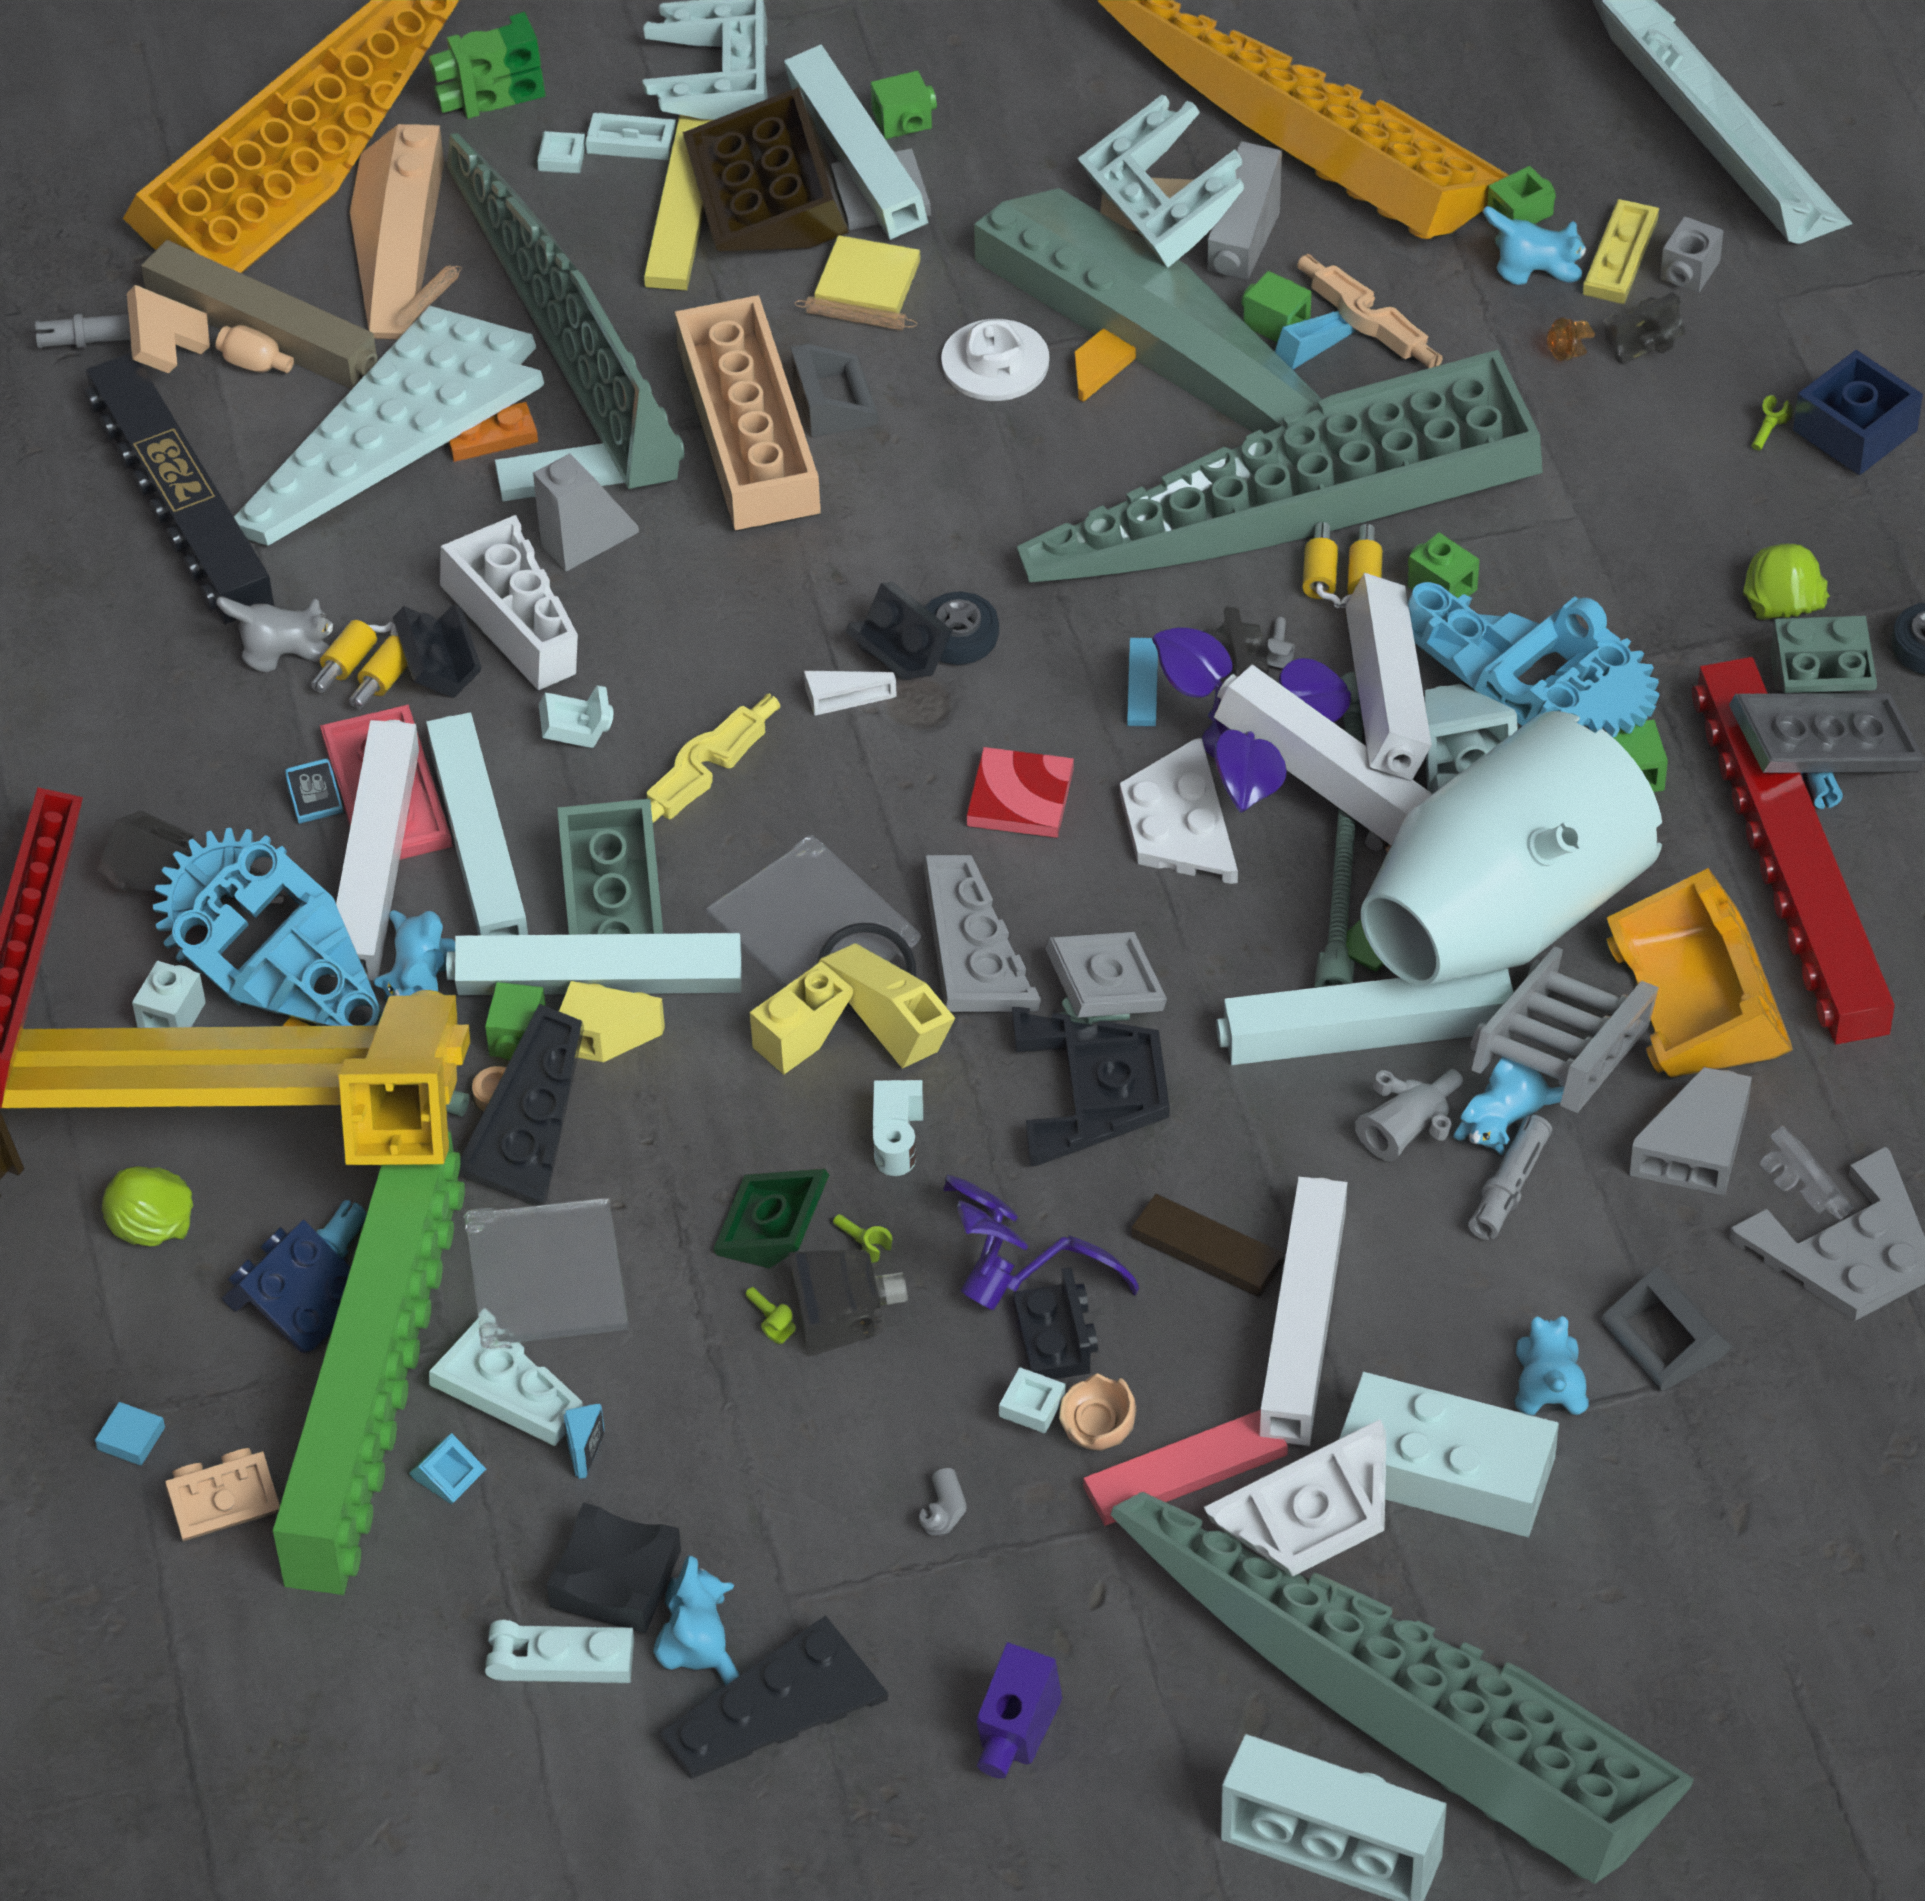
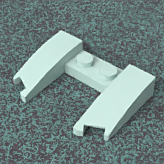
M693 0L661 3L659 6L660 15L667 18L664 23L646 22L644 25L645 39L694 46L722 47V72L643 79L645 93L647 95H656L660 99L658 104L661 111L715 120L768 99L765 62L767 18L764 0Z
M1161 95L1077 159L1095 185L1109 201L1112 200L1168 268L1194 247L1215 226L1244 190V184L1240 178L1236 179L1235 170L1242 165V158L1234 149L1170 199L1163 193L1145 171L1170 148L1200 112L1194 103L1186 101L1178 112L1169 111L1168 106L1170 102L1166 96Z

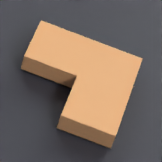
M136 285L127 293L133 360L170 373L177 366L175 345L201 355L210 347L207 313Z

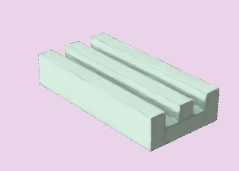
M593 113L586 138L587 153L669 160L670 149L673 146V137L676 134L675 119Z

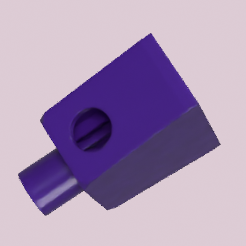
M1009 1642L1006 1643L977 1718L981 1747L984 1748L977 1767L983 1773L994 1778L1004 1779L1013 1760L1023 1764L1032 1763L1062 1701L1056 1659Z

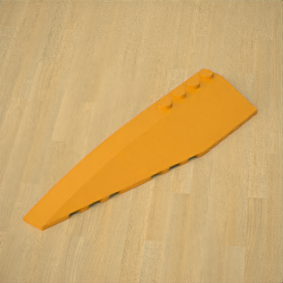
M371 0L139 191L123 219L156 250L166 240H169L239 273H243L335 195L459 0Z
M1097 0L1157 58L1213 103L1270 142L1316 169L1315 174L1318 177L1327 181L1337 182L1347 188L1346 193L1349 196L1358 200L1368 201L1378 207L1377 212L1380 215L1389 219L1399 220L1409 226L1408 231L1419 238L1431 239L1433 236L1450 234L1482 212L1487 206L1489 185L1509 176L1397 107L1381 99L1376 102V105L1360 99L1362 90L1349 84L1343 87L1324 81L1326 73L1314 67L1304 65L1291 66L1293 59L1291 56L1236 30H1232L1228 36L1214 29L1217 21L1203 14L1196 17L1180 13L1181 4L1173 0Z

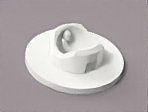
M986 319L968 324L951 335L942 351V370L948 382L959 392L969 397L987 401L1009 400L1025 395L1043 381L1049 368V350L1044 339L1027 325L1007 319Z

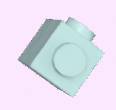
M160 961L156 962L132 1002L137 1028L192 1027L206 1003L200 973L194 972L186 966H174Z

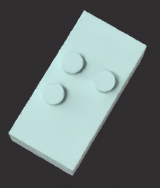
M1363 1372L1339 1439L1379 1419L1381 1420L1387 1433L1385 1499L1529 1538L1555 1460L1559 1423Z
M1245 1734L1222 1785L1221 1840L1393 1901H1424L1442 1859L1446 1803L1386 1783L1384 1779L1375 1774H1360Z

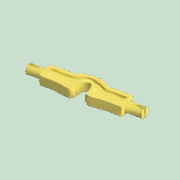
M766 694L751 710L745 706H740L714 731L696 736L682 747L676 757L675 766L646 793L647 799L651 801L653 823L661 816L667 819L674 818L684 807L710 789L713 776L702 762L710 761L724 768L735 766L746 751L765 734V720L780 708V703L776 697L773 696L771 698V694Z

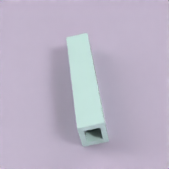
M819 45L784 60L791 89L800 88L815 120L817 130L838 162H842L875 213L877 221L888 238L891 240L927 224L928 220L921 192L824 47Z
M470 712L426 721L430 752L478 936L528 935L524 908L472 714Z
M740 933L456 936L455 952H447V980H455L458 995H494L497 982L543 987L544 995L566 994L571 981L585 984L595 983L606 988L646 994L741 993Z
M1508 968L1427 985H1417L1402 978L1226 998L1224 999V1018L1216 1019L1217 1038L1220 1047H1228L1231 1065L1471 1037L1474 1035L1480 1023L1487 1024L1514 992Z

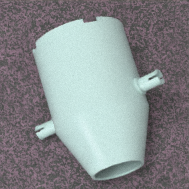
M1552 711L1539 714L1407 814L1361 908V922L1365 936L1375 954L1386 967L1405 981L1417 985H1427L1523 965L1541 953L1656 861L1662 847L1661 843H1657L1656 828L1662 824L1657 800L1639 766L1613 737L1603 729L1596 733L1577 723L1580 720V716L1571 713Z

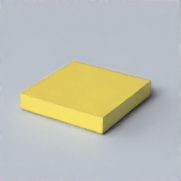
M838 235L814 293L815 298L845 303L846 306L847 304L872 308L873 311L874 309L900 313L920 263V250Z

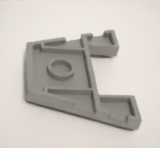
M1887 1147L1850 1165L1849 1178L1873 1205L1800 1243H1796L1770 1211L1765 1209L1731 1227L1730 1240L1742 1250L1747 1246L1764 1257L1763 1263L1775 1271L1780 1272L1784 1269L1804 1282L1803 1288L1854 1321L1924 1285L1925 1236L1892 1154Z

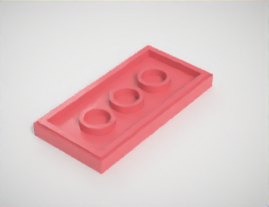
M409 705L320 725L323 742L350 827L370 720H399L404 723L415 724ZM419 736V754L400 860L453 847L448 825Z

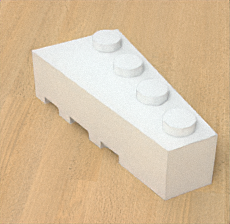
M514 515L442 545L440 586L537 690H541L576 674L578 634L558 596L553 595L549 587L550 580L545 570H540L534 558L535 551L529 539L525 540L521 532V524L517 516Z

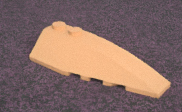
M398 124L362 152L360 156L350 207V217L368 330L374 334V339H399L416 321L415 319L408 326L405 325L411 318L404 325L394 324L396 320L403 316L402 314L398 318V312L422 289L444 167L440 125Z

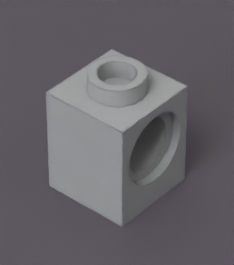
M1684 216L1663 248L1660 279L1700 293L1720 262L1724 230Z

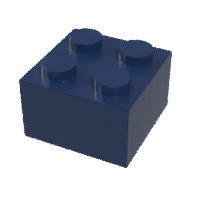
M1856 349L1798 393L1793 431L1860 476L1918 431L1923 393Z

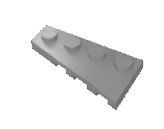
M926 855L923 869L944 1005L950 1012H1012V1007L1018 1006L1030 1008V1011H1038L1041 998L1036 988L1030 987L1025 976L1026 967L1020 955H1015L1008 941L1009 932L1003 919L998 920L993 910V899L972 855Z

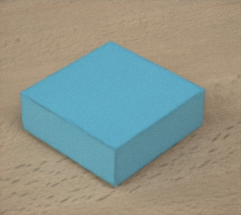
M119 1402L95 1439L97 1450L142 1466L165 1429L163 1417Z

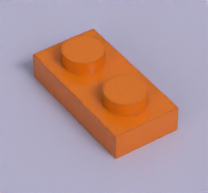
M527 402L508 406L476 426L462 432L457 437L448 441L447 444L453 461L456 462L538 442V434Z

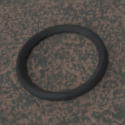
M856 923L836 931L821 948L817 960L818 964L821 958L830 954L839 941L851 934L861 932L875 933L891 940L900 949L906 962V972L916 977V962L907 942L895 931L875 923ZM849 1003L844 1008L846 1012L858 1015Z

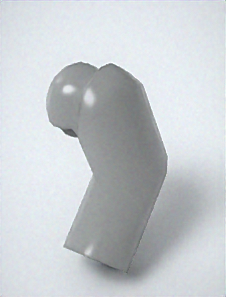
M951 1468L940 1469L932 1475L931 1480L938 1501L929 1504V1511L922 1508L919 1514L921 1526L932 1536H942L950 1533L967 1509L956 1472Z

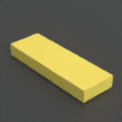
M1618 199L1584 282L1583 295L1621 304L1625 303L1657 223L1659 208Z

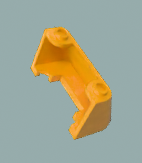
M1709 868L1607 917L1613 935L1607 938V943L1615 960L1619 964L1624 961L1627 962L1634 972L1638 984L1644 981L1659 987L1651 1017L1655 1033L1650 1035L1652 1045L1646 1047L1648 1057L1658 1073L1665 1071L1670 1077L1699 1073L1704 1067L1721 1069L1771 1060L1793 1050L1748 928L1738 908Z

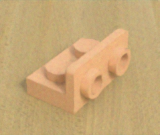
M244 1448L223 1455L221 1457L223 1464L203 1469L202 1463H195L178 1468L172 1472L174 1478L165 1481V1488L171 1501L182 1541L279 1512L280 1505L263 1451L252 1455L250 1448Z

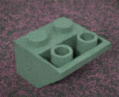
M1866 616L1775 619L1770 658L1776 690L1783 693L1876 690L1877 680Z

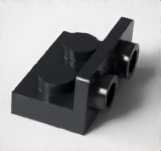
M894 582L881 583L865 621L850 622L845 630L847 634L858 642L857 645L861 650L877 657L888 666L887 670L889 672H893L895 677L902 680L933 676L953 631Z
M452 605L438 620L428 613H420L405 606L393 616L413 682L455 698L481 671L482 667L461 607Z
M1072 1268L1061 1269V1284L1013 1292L1014 1309L1029 1371L1053 1380L1091 1374L1090 1354L1098 1352L1097 1335L1094 1323L1085 1324L1083 1313H1088L1089 1311L1084 1283L1075 1284Z

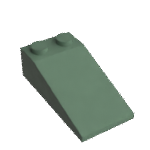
M650 799L557 807L569 935L663 934Z

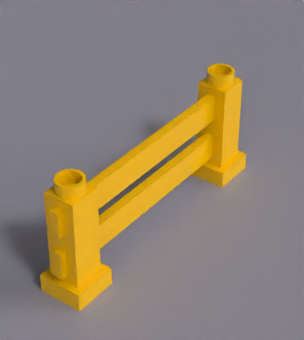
M420 990L409 996H389L379 1024L374 1026L23 1029L1 1108L341 1105L346 1165L444 1164L449 1150L446 1104L450 1103L457 1083L456 1067L457 1065H463L470 1044L469 1025H458L456 995H443L433 990Z

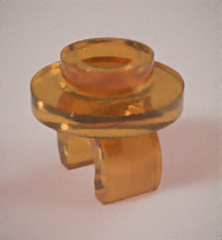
M1561 317L1556 319L1549 329L1547 345L1557 360L1569 361L1573 357L1586 355L1587 349L1581 339L1594 338L1595 333L1586 321L1573 322L1568 317Z

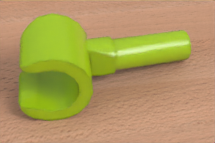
M1770 395L1763 400L1762 407L1766 416L1751 445L1753 449L1760 451L1775 425L1785 424L1792 418L1793 407L1788 400L1784 402L1783 408L1776 413L1772 412L1777 403L1775 396Z
M841 1214L834 1218V1225L862 1245L861 1253L865 1261H869V1263L879 1261L880 1251L871 1244H880L885 1250H891L893 1239L891 1233L886 1228L874 1226L866 1231Z
M754 1287L746 1291L745 1296L767 1317L761 1324L763 1332L775 1343H784L796 1330L795 1324L791 1322L793 1317L791 1309L784 1304L776 1307Z

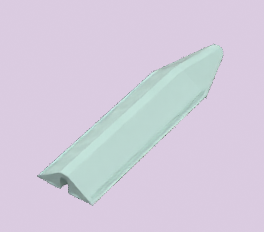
M1593 0L1611 40L1788 241L1801 244L1853 224L1675 25L1674 21L1676 19L1655 0Z

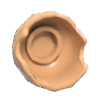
M1096 1373L1085 1381L1074 1384L1061 1399L1060 1423L1073 1443L1086 1449L1101 1451L1121 1444L1132 1431L1136 1416L1135 1399L1127 1383L1122 1378L1112 1380Z

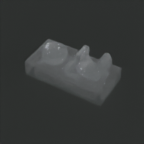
M1784 1125L1770 1135L1781 1151L1768 1153L1763 1157L1760 1165L1769 1174L1775 1171L1777 1167L1785 1165L1783 1174L1774 1181L1783 1192L1793 1188L1800 1177L1806 1184V1187L1800 1191L1801 1194L1819 1214L1827 1209L1840 1221L1854 1209L1853 1205L1804 1144Z

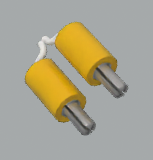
M1322 522L1315 525L1314 539L1309 540L1305 546L1303 592L1313 599L1331 600L1336 608H1345L1364 573L1382 578L1383 550L1380 544L1374 541L1375 528L1368 524V539H1366V524L1362 525L1359 530V540L1354 542L1349 549L1347 584L1349 595L1345 596L1340 602L1338 596L1334 595L1337 579L1338 547L1334 541L1330 540V525L1325 522L1323 537H1321Z
M352 620L320 657V664L323 669L311 682L312 688L316 692L323 693L334 679L346 680L377 643L375 632L385 633L391 630L392 636H389L358 673L357 678L361 685L349 698V702L354 708L361 709L372 695L383 696L408 667L395 624L389 622L385 626L367 625L362 621Z

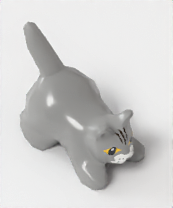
M218 597L216 600V604L225 614L239 620L238 627L244 645L242 659L255 670L270 672L276 669L280 655L286 653H294L308 661L320 662V657L330 647L327 643L323 642V639L332 632L333 624L320 609L319 601L316 598L311 601L308 607L300 611L282 609L269 604L246 606L225 597Z

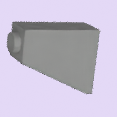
M1241 141L1237 152L1242 158V165L1235 172L1236 179L1240 178L1243 182L1244 190L1211 229L1208 239V271L1248 280L1280 214L1282 151Z
M570 453L533 472L541 546L565 572L639 533V526Z
M1704 1067L1634 1139L1629 1176L1725 1196L1748 1108L1752 1077L1740 1075L1729 1070H1716Z

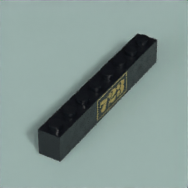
M131 352L86 369L89 387L84 389V396L91 412L96 413L99 411L101 426L109 441L115 439L118 443L116 448L125 468L132 467L134 470L133 478L142 497L149 495L151 499L149 500L150 508L156 522L159 525L165 523L168 527L166 528V533L170 545L175 553L182 551L184 554L183 562L192 582L200 581L201 594L207 608L210 611L216 609L226 625L238 619L225 614L216 604L218 597H225L246 606L253 604H269L274 606L269 574L142 364L132 359Z

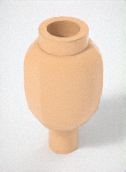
M238 325L233 328L224 326L216 339V349L223 352L224 359L241 368L259 373L275 368L289 373L293 367L294 358L279 352L278 344L274 339L248 326Z

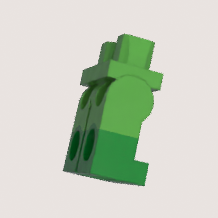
M525 12L509 16L510 25L487 32H470L460 38L459 34L447 37L449 50L428 56L436 83L454 79V81L434 86L435 98L442 113L463 108L467 119L479 116V111H493L546 97L542 69L540 67L538 41Z

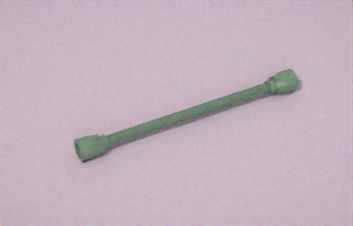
M1350 672L1341 677L1351 692V703L1343 715V721L1345 723V731L1362 743L1363 719L1356 673ZM1338 808L1328 945L1325 947V953L1320 952L1317 956L1315 988L1352 984L1354 976V961L1350 960L1348 956L1346 941L1356 820L1340 808Z

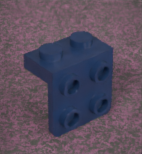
M303 1219L289 1232H286L282 1227L278 1228L260 1246L266 1254L255 1265L247 1259L227 1279L233 1287L221 1299L234 1312L250 1301L300 1352L308 1353L333 1330L351 1267Z

